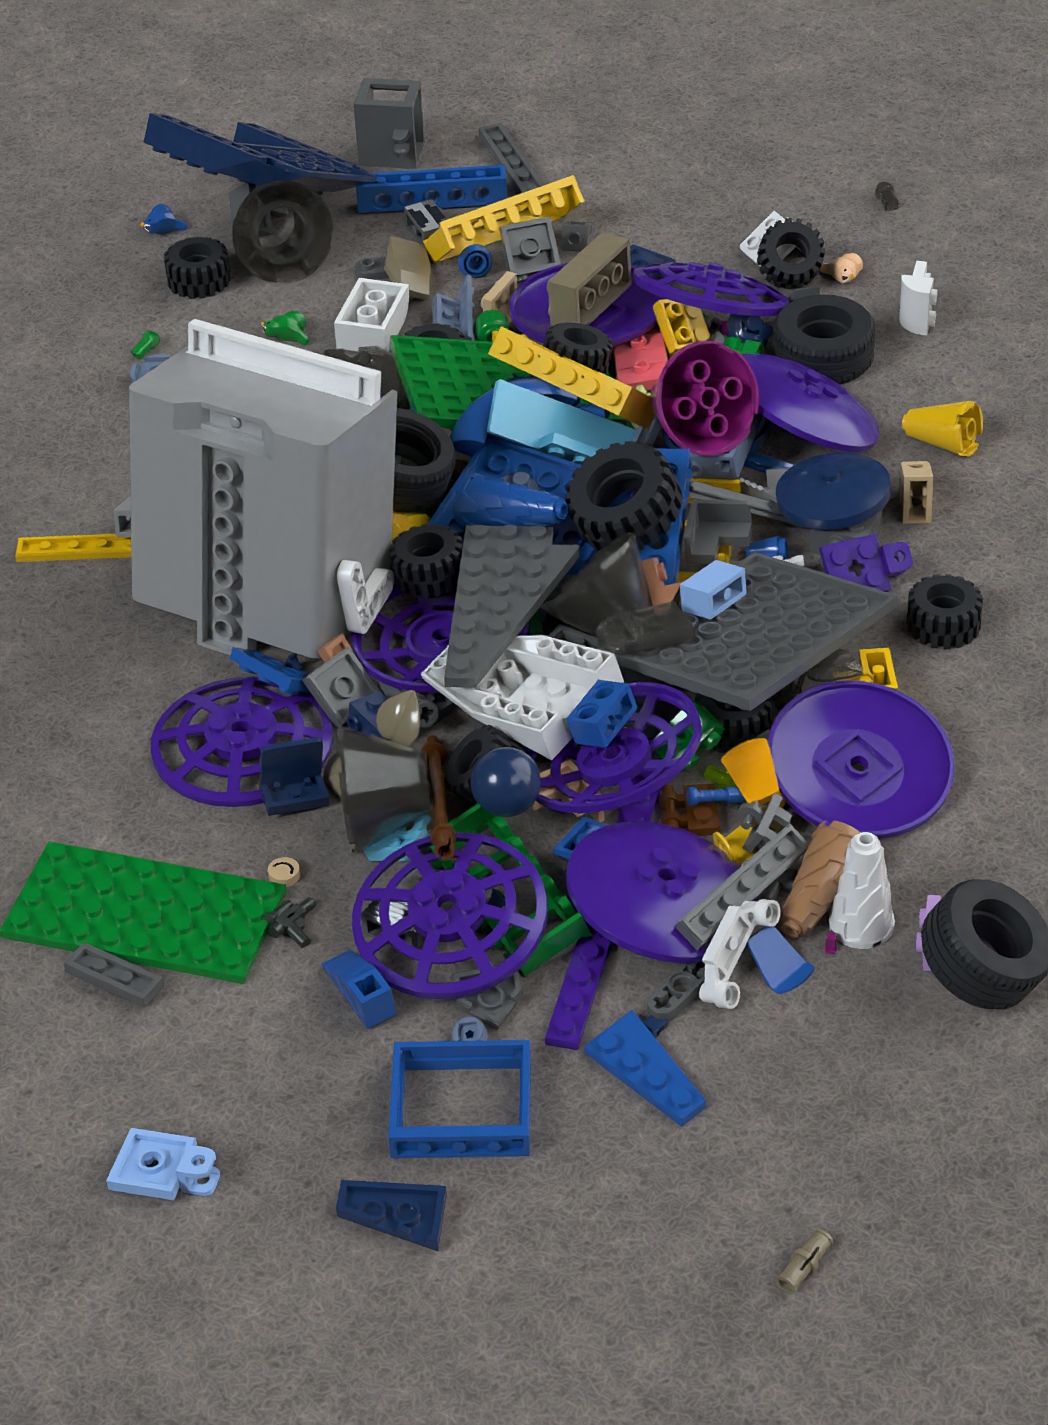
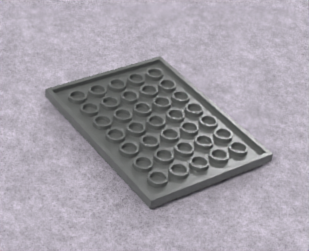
M754 552L736 564V566L745 568L746 595L711 620L682 611L681 601L670 607L666 613L656 616L605 651L615 654L617 663L621 668H628L645 676L688 689L693 693H699L714 698L716 701L725 702L742 710L751 711L897 608L898 596Z

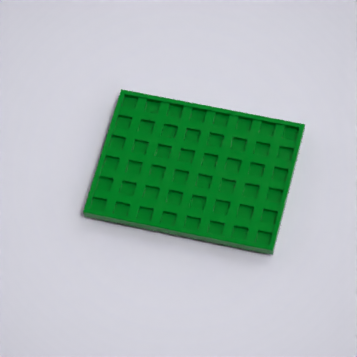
M390 336L389 346L412 411L430 418L445 429L453 430L463 412L477 398L493 389L497 380L501 379L507 382V378L534 375L489 355L488 353L493 342ZM581 398V400H580V403H582V404H589V403H591V402H589V401H587V400H584V399H582V398ZM610 412L608 418H605L634 429L630 421Z

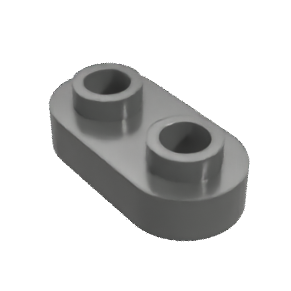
M367 257L361 259L355 264L356 277L372 280L389 278L384 270L386 257Z

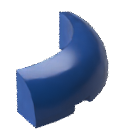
M524 378L509 382L568 405H572L577 400L576 395L540 378ZM494 388L472 402L456 422L450 434L455 451L473 457L485 443Z

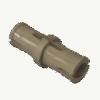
M822 1229L814 1230L812 1236L803 1247L796 1249L792 1253L791 1262L775 1279L779 1289L792 1295L797 1291V1288L809 1273L813 1274L818 1269L819 1260L834 1244L833 1238L829 1233Z

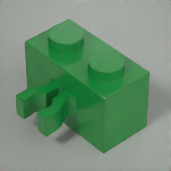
M693 700L691 701L696 706L701 720L702 735L698 749L681 773L693 769L700 761L699 756L706 749L713 748L721 740L720 734L725 730L701 703ZM681 710L669 724L674 727L687 717V714ZM692 725L676 736L677 750L674 758L681 757L689 745L694 732ZM668 742L655 749V752L663 760L668 750Z

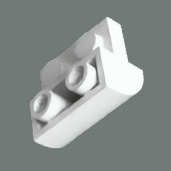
M916 261L913 276L902 275L899 320L906 330L920 335H927L929 327L935 326L936 311H932V305H936L938 293L937 289H933L934 278H931V273H927V262Z

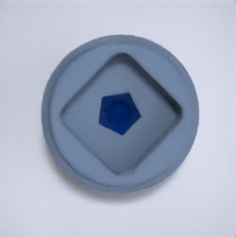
M465 1017L459 1020L452 1031L453 1041H487L488 1037L486 1027L475 1017Z

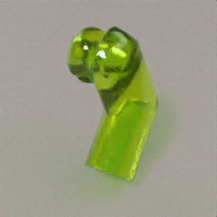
M709 765L706 768L704 778L717 784L716 789L724 790L725 787L737 786L728 772L713 765Z

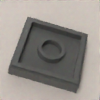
M349 646L302 679L337 728L347 723L349 702L380 691Z

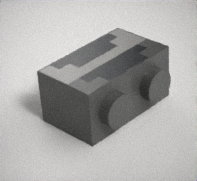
M432 199L404 207L405 225L415 240L421 244H424L423 240L428 239L440 228V222L447 220L443 209L438 207Z

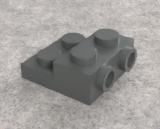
M551 217L499 227L504 249L503 258L506 272L516 273L517 283L525 281L542 270L561 264Z

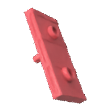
M660 328L651 329L633 340L613 345L616 380L635 389L637 386L643 385L646 391L651 390L657 383L668 361L666 344Z

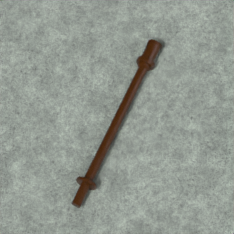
M431 735L427 738V743L422 747L420 755L426 759L430 769L435 826L430 832V840L434 846L435 856L438 858L441 854L440 859L445 861L454 856V843L456 841V832L448 824L441 766L446 762L448 753L446 746L439 742L438 737Z

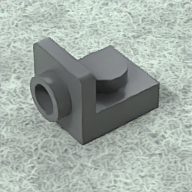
M565 222L562 225V250L581 252L588 245V235L592 233V222Z

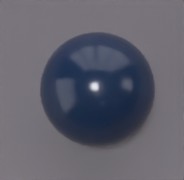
M500 747L487 752L477 761L471 774V790L476 802L486 812L498 817H514L527 811L535 803L541 788V777L536 763L529 755L516 748Z

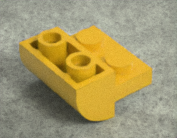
M668 299L658 300L653 305V310L670 358L682 347L694 342L705 341L710 337L701 308Z

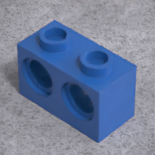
M598 679L567 717L566 721L575 743L606 748L638 707L628 683Z

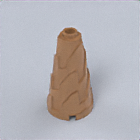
M835 820L832 821L830 826H826V821H824L812 833V840L803 857L802 865L794 880L792 890L780 912L781 930L788 937H803L808 931L811 932L823 915L833 906L834 897L838 893L839 879L844 871L848 843L855 835L861 833L852 826Z

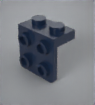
M315 737L276 743L261 748L259 790L268 816L329 806V795L321 776L323 742L321 738Z

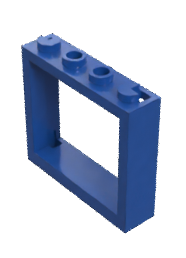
M530 1040L394 1042L388 1136L391 1158L530 1156ZM520 1069L519 1125L403 1127L406 1070Z

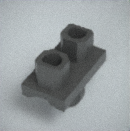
M774 793L769 804L760 808V804L757 801L743 803L739 806L736 814L741 822V827L746 830L752 827L742 847L749 853L756 846L761 849L777 835L776 832L769 829V826L780 832L788 825L792 814L779 807L783 797Z

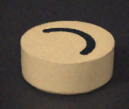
M289 857L273 860L268 866L269 881L286 884V887L294 885L300 879L298 862Z

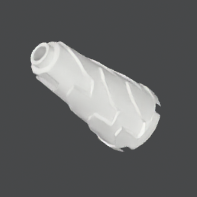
M862 832L855 835L848 843L844 871L840 876L838 893L834 897L829 916L830 932L831 929L833 932H836V940L852 948L869 949L873 948L874 943L881 941L882 945L890 939L894 931L895 919L891 904L890 883L884 860V847L881 846L877 836L869 832Z

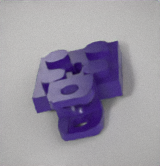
M876 534L824 545L819 548L826 574L884 592L892 589L889 578L901 575L913 565L907 543L895 542L880 547ZM852 562H856L857 565L862 567V570L859 572L860 576H856L855 572H849L848 568L852 566Z

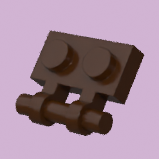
M714 783L683 785V794L678 795L670 784H666L661 788L662 794L659 800L661 808L664 809L662 824L677 828H688L689 832L698 836H709L715 832L720 833L717 801L699 802L696 806H689L686 799V792L689 787H696L697 790H714ZM685 808L686 814H679L676 809Z

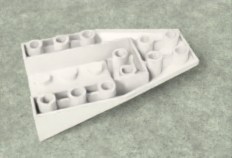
M544 635L516 636L476 688L445 687L444 675L449 645L421 673L422 678L471 717L486 725H492L506 736L550 760H553L573 738L566 719L599 679L624 683L614 653Z

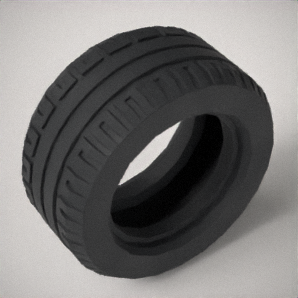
M397 408L395 455L413 461L418 466L412 467L395 463L393 511L414 512L434 505L444 496L456 462V451L446 431L435 421L417 412Z

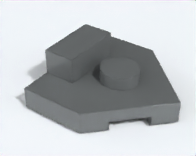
M479 969L452 973L451 980L452 982L466 980L481 975ZM519 971L495 987L474 995L456 998L458 1008L498 1030L523 996Z

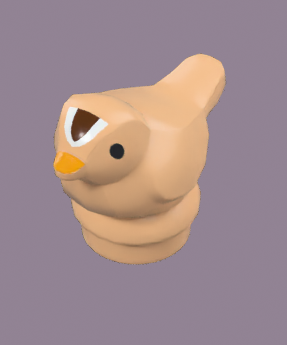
M855 253L845 254L832 260L830 263L822 264L820 271L830 274L840 283H848L862 270L863 262Z

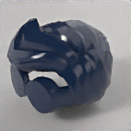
M731 314L727 321L729 336L741 338L743 343L748 339L763 342L765 348L768 339L773 334L772 326L767 323L764 324L760 316Z

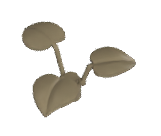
M409 690L383 702L378 710L376 720L381 736L391 739V747L405 755V757H400L393 767L363 769L364 759L361 753L351 749L341 750L332 755L327 761L323 778L331 793L345 802L359 799L366 788L364 775L394 773L399 780L408 781L401 787L403 794L396 796L392 801L394 820L396 821L400 815H409L411 821L406 826V830L409 831L420 815H429L432 819L426 827V830L429 831L435 826L432 789L418 781L427 776L429 770L428 763L422 756H416L415 752L405 749L416 741L420 728V711L415 690Z

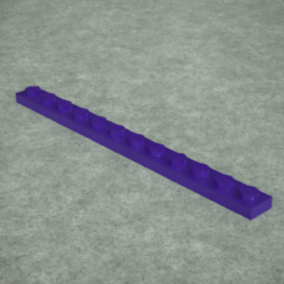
M643 770L638 776L631 779L632 784L635 785L641 782L655 770ZM661 788L636 802L622 806L616 823L633 821L651 822ZM586 921L585 923L592 936L581 937L576 942L545 1036V1045L578 1050L613 943L598 933Z

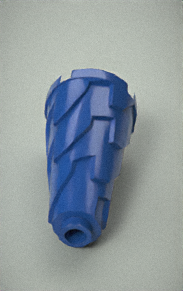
M478 473L464 475L455 490V493L461 494L460 501H453L454 516L462 530L466 529V525L479 524L485 526H554L566 519L569 510L568 504L562 497L551 495V493L529 489L526 485L504 482L505 479L484 476Z

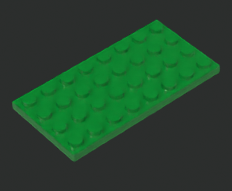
M48 841L1 926L0 936L4 939L75 952L84 942L130 963L244 984L266 938L269 927H271L264 920V915L280 907L287 889L286 884Z

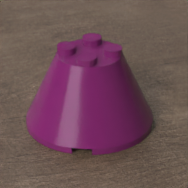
M699 341L682 347L667 361L657 383L651 389L653 410L668 436L679 447L690 449V453L697 455H719L738 446L751 431L749 427L754 414L758 413L759 391L753 370L738 351H733L717 341Z

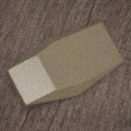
M390 236L384 270L392 282L409 284V302L414 297L427 300L434 276L425 245Z

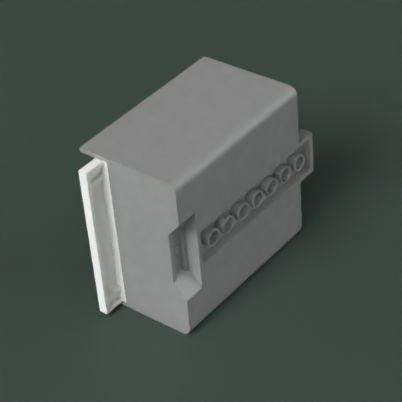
M194 319L189 322L188 346L129 386L133 600L197 621V644L228 655L231 654L233 647L256 651L257 641L310 658H321L317 650L328 641L342 633L346 638L351 632L348 631L337 583V571L342 560L360 562L365 583L375 568L391 570L389 548L392 545L397 391L391 390L380 399L381 371Z

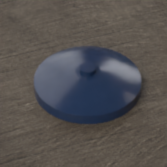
M849 452L827 453L805 459L789 468L776 485L777 506L781 514L799 526L812 529H839L859 524L880 512L891 496V481L887 469L871 457Z

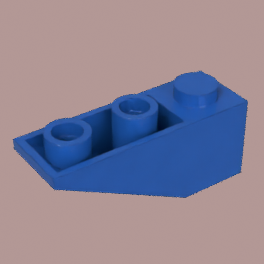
M348 950L321 964L367 1030L397 1015L390 986L373 965L362 959L355 952Z

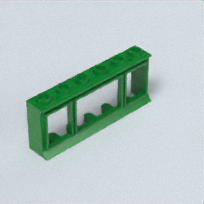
M476 804L448 823L454 828L456 833L480 834L490 828L499 840L513 846L524 854L537 869L545 888L548 902V918L556 913L563 923L542 937L536 951L525 965L520 968L525 977L579 938L592 936L582 915L579 912L576 913L568 898L560 894L552 878L544 874L537 859L529 855L521 839L513 835L503 817L494 816L482 809L479 804ZM455 842V849L460 848L467 842ZM429 846L430 852L427 854L434 852V846ZM499 850L489 858L500 865L513 856ZM513 857V859L520 867L523 866L518 860H516ZM451 859L431 861L436 870L440 867L444 870H453L455 866ZM478 864L466 873L478 880L491 870L482 864ZM536 911L527 917L534 919ZM485 917L480 928L483 930L488 927L490 932L487 935H489L499 922ZM513 926L507 930L494 946L497 950L502 947L505 949L506 953L503 954V957L506 960L518 949L513 941L528 931Z

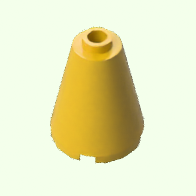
M974 401L910 409L904 415L902 428L909 437L960 456L970 457L979 446L975 439L977 434H982L983 416L980 406L974 405L976 403Z

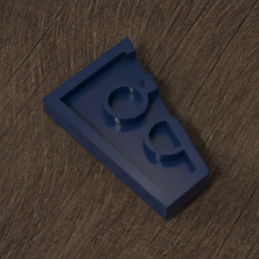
M341 1180L336 1205L337 1217L438 1251L447 1190L446 1186Z

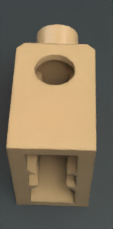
M927 461L901 462L899 495L903 524L931 523L933 473L930 463ZM912 498L920 499L921 505L913 506Z

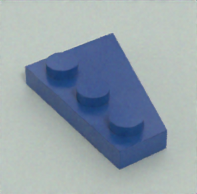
M232 648L229 659L240 664L239 669L248 673L259 674V680L279 685L278 690L290 695H295L296 691L311 693L302 681L309 673L284 667L283 662L255 650Z

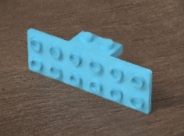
M501 379L495 382L487 427L489 434L579 465H583L582 461L588 456L591 458L596 454L595 451L601 448L607 449L610 447V444L620 443V445H623L625 441H632L636 432L635 429Z

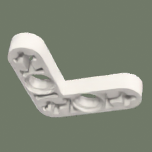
M342 560L337 571V583L346 626L350 632L365 634L393 589L394 574L392 570L375 568L365 583L361 563Z

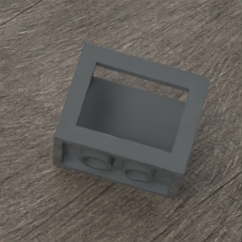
M363 78L353 104L359 166L417 169L425 144L421 81ZM373 90L407 91L404 101L374 100Z

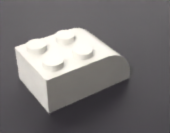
M359 278L334 322L336 348L387 356L390 350V336L398 335L407 315L409 284Z

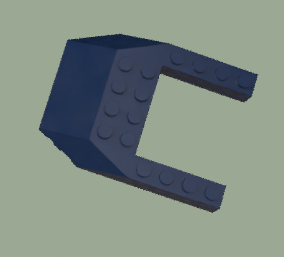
M149 114L143 142L153 146V151L163 154L168 152L170 153V158L180 161L187 160V165L196 168L203 167V172L212 175L220 173L237 178L244 183L256 184V188L271 191L272 187L281 192H288L291 189L294 192L305 194L306 190H308L310 193L323 195V192H337L374 183L376 180L375 176L369 174L366 170H360V166L255 123L238 122L234 140L231 141L170 115Z

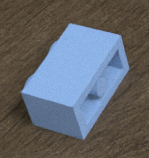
M718 560L710 563L680 584L682 611L710 620L746 595L745 568Z

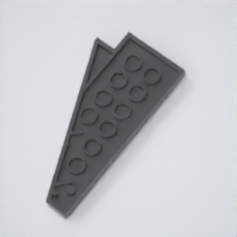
M466 525L444 675L445 687H477L577 561L580 555L579 545H553L554 526Z

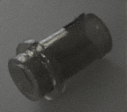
M888 182L879 183L875 189L876 198L881 200L886 212L897 210L900 203L894 194L893 185Z

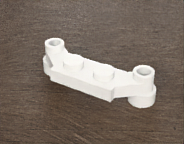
M761 899L758 902L745 901L739 907H728L702 959L705 963V983L700 987L699 996L703 1002L715 1003L717 1007L733 1009L737 1006L740 999L739 986L735 982H728L754 927L756 925L773 927L778 923L780 906L777 901Z

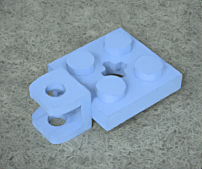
M131 1128L106 1182L108 1189L112 1191L174 1200L179 1188L181 1192L207 1196L213 1194L220 1178V1171L213 1166L216 1160L215 1152L212 1149L197 1146L196 1138ZM199 1159L205 1160V1162L203 1164H200ZM153 1160H158V1165L154 1167L145 1166V1164H152ZM200 1178H210L206 1184L197 1183V1180Z

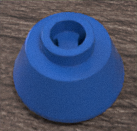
M479 244L466 247L458 258L460 271L465 276L470 275L471 278L485 276L490 271L493 263L490 251L485 246Z

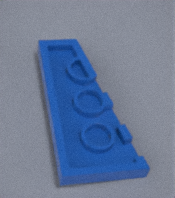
M633 1010L629 1011L584 1046L586 1055L681 1127L706 1108L704 1097Z

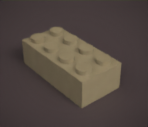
M602 232L548 281V314L551 326L565 322L589 325L632 285L630 239Z

